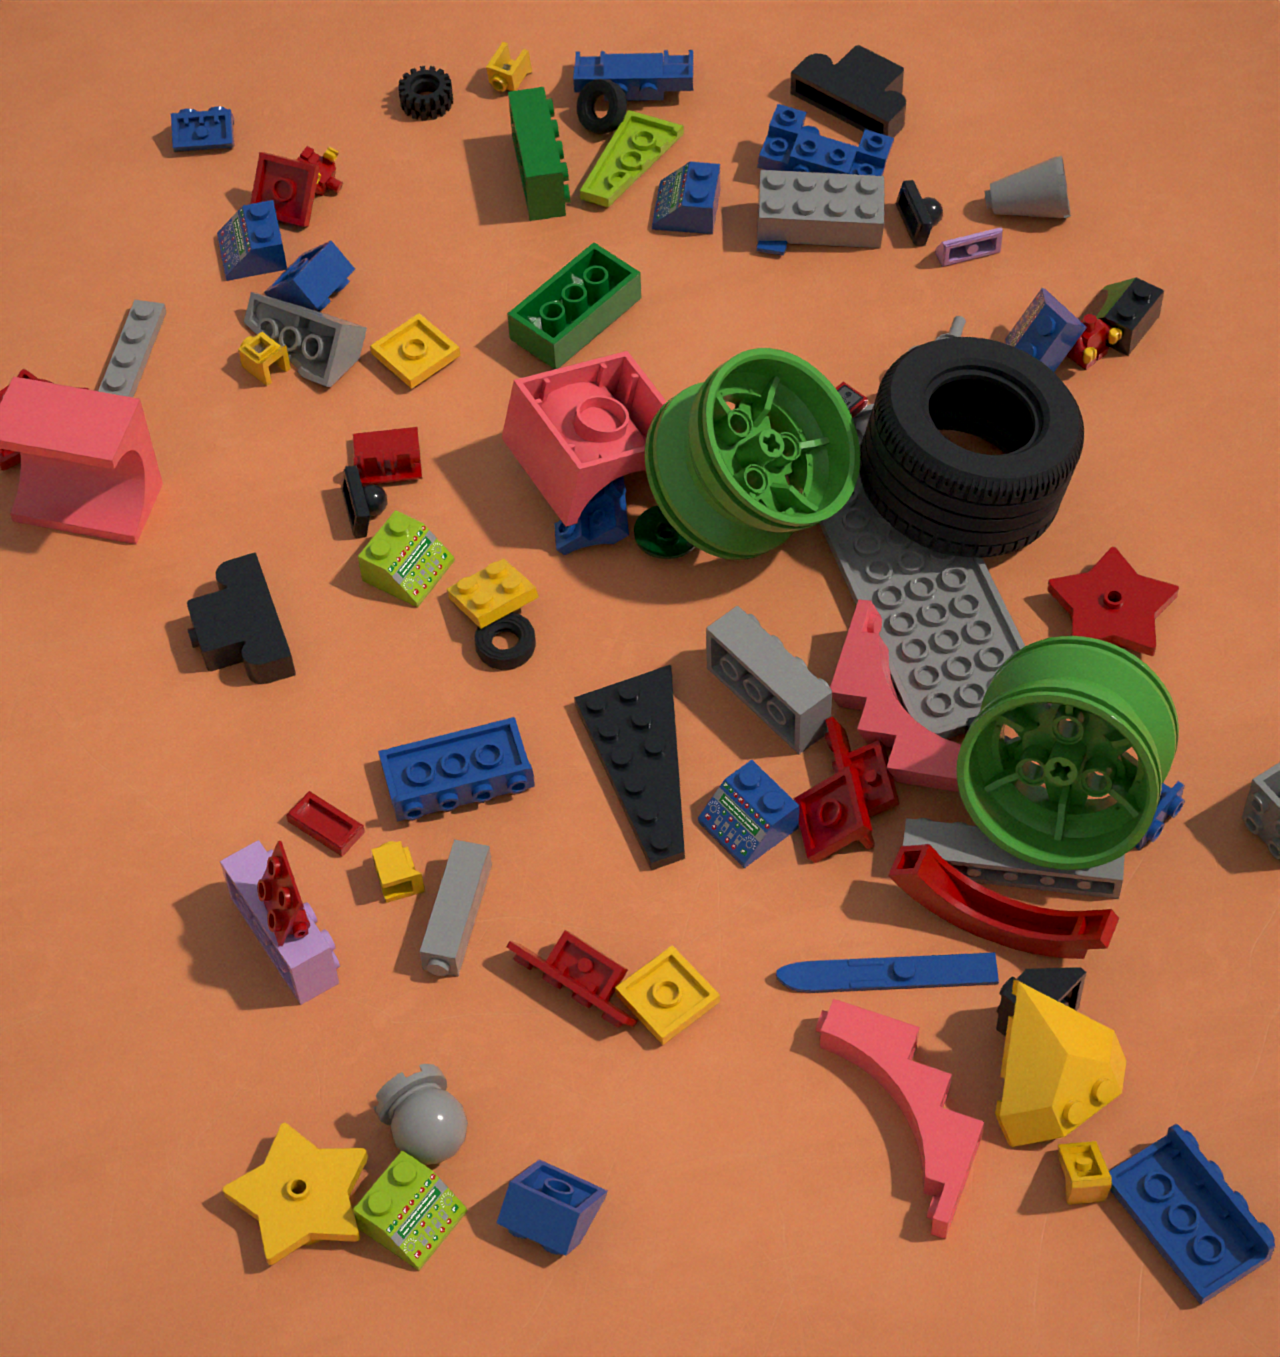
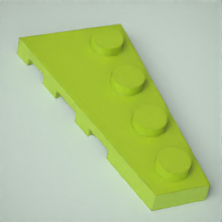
M628 110L623 122L618 126L582 186L580 199L609 207L684 135V126Z

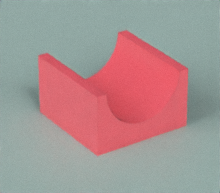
M624 351L513 380L502 439L565 527L577 524L587 503L606 485L626 474L646 470L645 443L648 429L657 411L667 401L629 352Z
M13 376L0 403V449L16 451L21 454L19 486L10 512L12 521L137 544L163 485L141 400Z

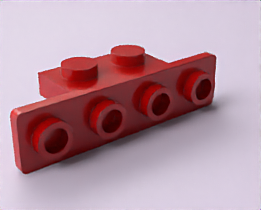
M833 716L825 719L828 732L825 733V739L835 757V761L832 762L833 771L837 773L847 766L858 770L869 817L900 805L893 776L886 768L889 760L885 745L880 740H876L851 751L846 730ZM872 832L855 840L862 843L868 850L875 847Z
M564 930L547 960H544L519 943L509 941L506 947L515 953L512 958L514 961L529 970L536 966L545 972L542 979L558 989L565 985L574 991L571 998L590 1009L594 1004L604 1011L601 1017L617 1028H621L622 1024L632 1027L636 1025L638 1020L609 1002L615 993V987L621 983L628 969L571 932Z

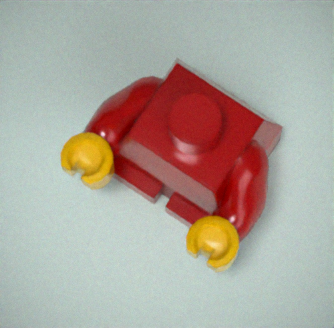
M306 146L300 157L296 159L320 166L315 195L323 196L328 189L338 193L343 186V182L335 178V160L339 152L330 146L323 156L316 154L314 149Z
M1093 314L1084 316L1081 322L1087 328L1066 355L1085 370L1094 365L1096 360L1099 361L1108 354L1109 347L1106 346V339H1108L1110 344H1115L1122 337V331L1119 328L1110 327L1101 319H1097Z

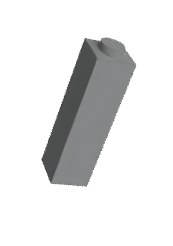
M454 840L420 948L423 970H427L433 975L446 976L448 974L459 976L492 867L489 846Z

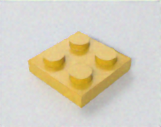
M420 313L370 345L371 354L411 389L461 356L460 347Z
M504 558L489 564L486 568L469 577L462 578L458 583L446 589L449 599L481 629L539 598L536 586Z
M673 945L615 987V995L662 1045L666 1044L720 1003V994Z

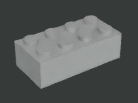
M775 170L760 171L757 242L788 241L789 244L881 248L884 229V176Z
M737 605L706 628L707 669L798 754H801L825 736V733L828 732L825 719L831 717L832 690L822 678L818 679L815 677L801 658L791 655L784 648L783 643L778 637L768 634L754 615L747 614Z

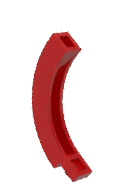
M930 844L901 846L888 874L912 899L943 920L977 937L1031 954L1066 959H1084L1088 949H1108L1119 921V917L1112 909L1085 911L1055 910L1026 904L1000 895L959 872L943 859Z

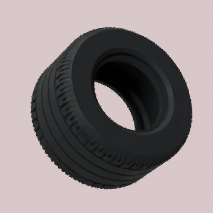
M952 337L927 342L901 355L891 365L880 383L860 445L859 473L861 483L868 499L877 512L901 534L924 547L944 554L961 557H991L1008 554L1020 550L1038 539L1056 517L1082 453L1084 422L1079 406L1066 385L1050 368L1030 354L1008 344L976 337ZM939 430H953L977 436L992 443L1005 454L986 455L966 450L952 443Z

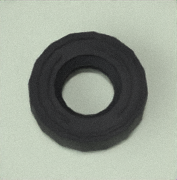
M595 79L587 83L580 91L577 100V115L580 123L585 129L597 134H608L616 130L620 123L623 122L627 112V100L624 91L618 84L607 79ZM605 95L609 101V109L604 117L599 118L595 114V103L599 96Z
M513 612L482 629L477 627L474 636L476 652L482 662L491 668L500 670L515 669L525 664L532 657L536 647L533 626L528 619ZM501 632H511L519 639L514 647L503 650L495 647L492 640Z

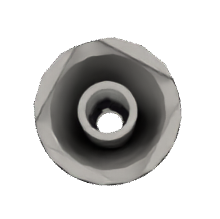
M1062 156L1051 158L990 183V190L985 191L987 209L993 208L994 214L1063 219L1071 217Z

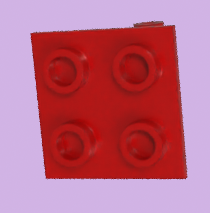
M418 427L353 434L354 466L357 465L362 485L422 479Z
M278 841L272 856L267 860V867L263 877L258 881L257 893L260 901H264L268 912L267 922L269 930L275 933L278 945L283 946L287 935H294L295 938H303L308 935L310 922L282 841Z

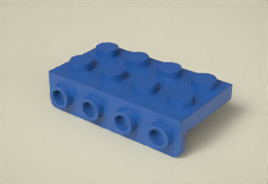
M515 717L378 751L397 822L406 819L415 820L429 813L441 810L450 811L461 805L485 802L492 797L508 793H521L528 788L535 787L533 769L528 761Z
M1175 1123L1169 1127L1166 1136L1109 1171L1112 1177L1110 1191L1201 1305L1270 1261L1275 1249V1239L1269 1227L1265 1223L1256 1220L1249 1211L1245 1198L1238 1191L1233 1192L1224 1181V1176L1219 1166L1214 1161L1206 1159L1199 1150L1195 1137L1189 1131H1184L1178 1124Z

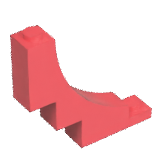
M858 599L830 686L832 698L839 707L863 711L857 730L867 744L880 740L885 747L892 748L886 768L896 782L959 792L957 760L962 744L947 740L929 731L914 720L902 707L891 679L889 649L879 635L882 627L881 615L872 601Z
M833 999L829 1011L822 1010L817 1022L816 1032L821 1033L820 1048L837 1054L861 1068L873 1077L899 1106L914 1134L920 1153L923 1172V1194L933 1197L927 1213V1218L933 1220L931 1235L946 1240L982 1139L984 1121L943 1108L950 1091L952 1074L912 1061L918 1046L920 1027Z

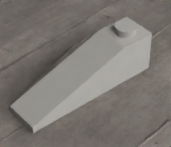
M255 292L250 294L244 323L257 335L263 332L280 346L286 345L289 362L298 369L297 372L303 378L327 387H331L360 359L367 331L366 327Z

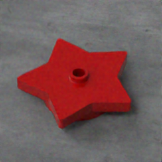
M1111 547L1089 572L1049 579L1047 590L1070 614L1072 622L1071 636L1099 639L1123 649L1129 648L1149 656H1154L1156 650L1155 619L1177 598L1179 587L1138 575L1118 549Z

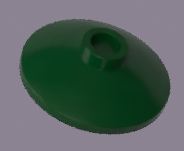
M658 505L645 510L635 523V541L643 552L652 557L675 559L688 554L695 548L693 544L688 542L674 529Z

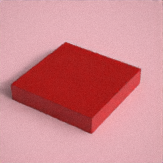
M259 152L250 204L273 200L277 220L308 227L320 166L267 152Z
M851 766L845 767L793 798L799 805V825L807 859L815 863L872 831L858 770Z

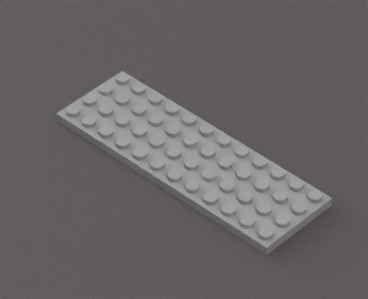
M874 404L867 405V407L852 418L859 439V447ZM859 473L854 491L846 504L837 513L820 522L819 525L855 604L857 605L858 599L872 601L881 615L882 627L879 635L889 649L891 679L902 707L914 720L942 738L947 739L965 734L967 718L977 716L980 712L984 695L999 667L1011 655L1025 647V644L983 558L944 554L924 547L901 534L871 504L862 486Z

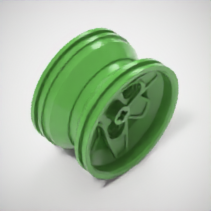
M756 348L741 352L716 368L705 382L684 389L668 400L657 411L646 437L645 467L652 494L660 510L681 536L695 547L716 557L746 560L763 555L784 543L794 531L815 526L837 513L849 500L856 486L860 469V447L856 427L847 405L832 383L818 369L789 352L772 348ZM726 402L734 403L735 409L730 410ZM787 475H788V478H789V485H788L787 480H786V477H785V476H787Z
M1059 636L1036 641L1023 647L1011 655L993 676L984 695L980 712L971 723L960 747L957 760V783L967 812L978 828L1001 849L1019 859L1038 866L1061 870H1079L1101 866L1116 860L1140 842L1153 821L1160 800L1162 783L1170 771L1178 746L1179 722L1174 702L1164 683L1147 664L1127 650L1114 644L1089 637ZM1005 725L1014 729L1018 734L1017 737L1005 742L1004 738ZM1133 747L1138 755V760L1126 751ZM1107 794L1111 795L1102 799H1087L1088 795L1092 797H1102Z

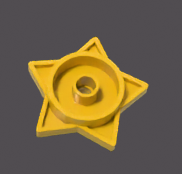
M284 1122L279 1127L264 1164L223 1187L224 1196L229 1201L259 1221L265 1256L269 1265H274L301 1246L311 1245L322 1240L352 1242L360 1240L349 1196L368 1160L367 1151L365 1148L318 1149L289 1124Z

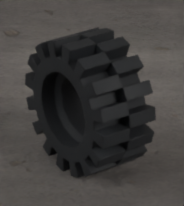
M420 66V71H416L415 68L410 69L411 75L406 72L403 74V79L400 78L398 86L400 104L407 116L412 114V118L416 120L421 116L422 121H427V116H431L432 120L437 119V114L442 117L446 114L445 110L450 111L451 104L454 101L452 83L448 73L444 74V70L439 68L436 72L434 66H430L429 70H425V66ZM422 92H433V93L427 94V95H420V94H419V93H422Z

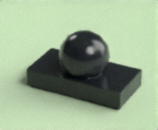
M914 180L903 181L895 204L915 246H926L932 227L936 226L943 217V207L935 198H922Z
M357 465L345 466L341 490L353 536L355 538L367 537L370 516L380 515L385 510L388 504L387 494L384 489L377 485L369 484L362 486Z

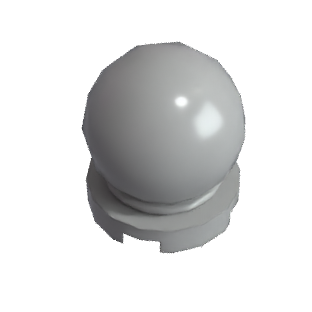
M434 1064L419 1065L421 1072L414 1073L407 1078L401 1072L385 1083L375 1096L379 1103L373 1109L381 1122L391 1125V1133L396 1147L422 1164L427 1165L441 1163L455 1156L465 1141L468 1121L462 1104L451 1093L446 1091L447 1080L440 1068Z

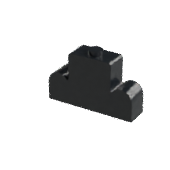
M856 45L835 65L827 55L815 53L806 57L791 71L792 95L863 132L869 130L894 138L905 126L906 98L902 95L904 68L860 45Z
M256 552L223 562L216 570L219 591L187 601L193 627L187 629L192 647H200L208 671H215L244 662L248 678L256 684H268L295 676L296 672L292 655Z

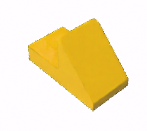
M1097 1141L1058 1144V1159L1065 1174L1067 1204L1105 1201L1112 1186V1177Z

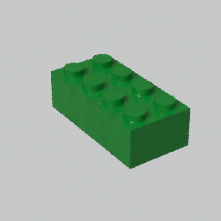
M544 87L508 92L512 139L529 220L535 221L566 216L565 203H570L568 184L564 185V181H569L567 163L560 162L561 159H564L562 141H556V138H559L557 119L551 120V117H554L552 98L546 99Z
M593 242L507 313L510 340L553 369H558L642 298L641 272Z

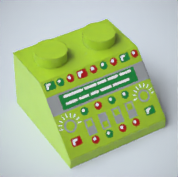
M396 510L358 555L363 582L417 608L455 561L454 556L424 523Z
M402 1150L354 1207L353 1212L359 1230L420 1271L467 1213V1208L431 1169Z

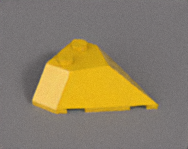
M1014 979L1012 994L1016 995L1014 1015L1008 1017L1000 1077L1005 1079L1002 1100H997L995 1116L1006 1141L1012 1147L1067 1136L1122 1094L1127 1061L1114 1030Z

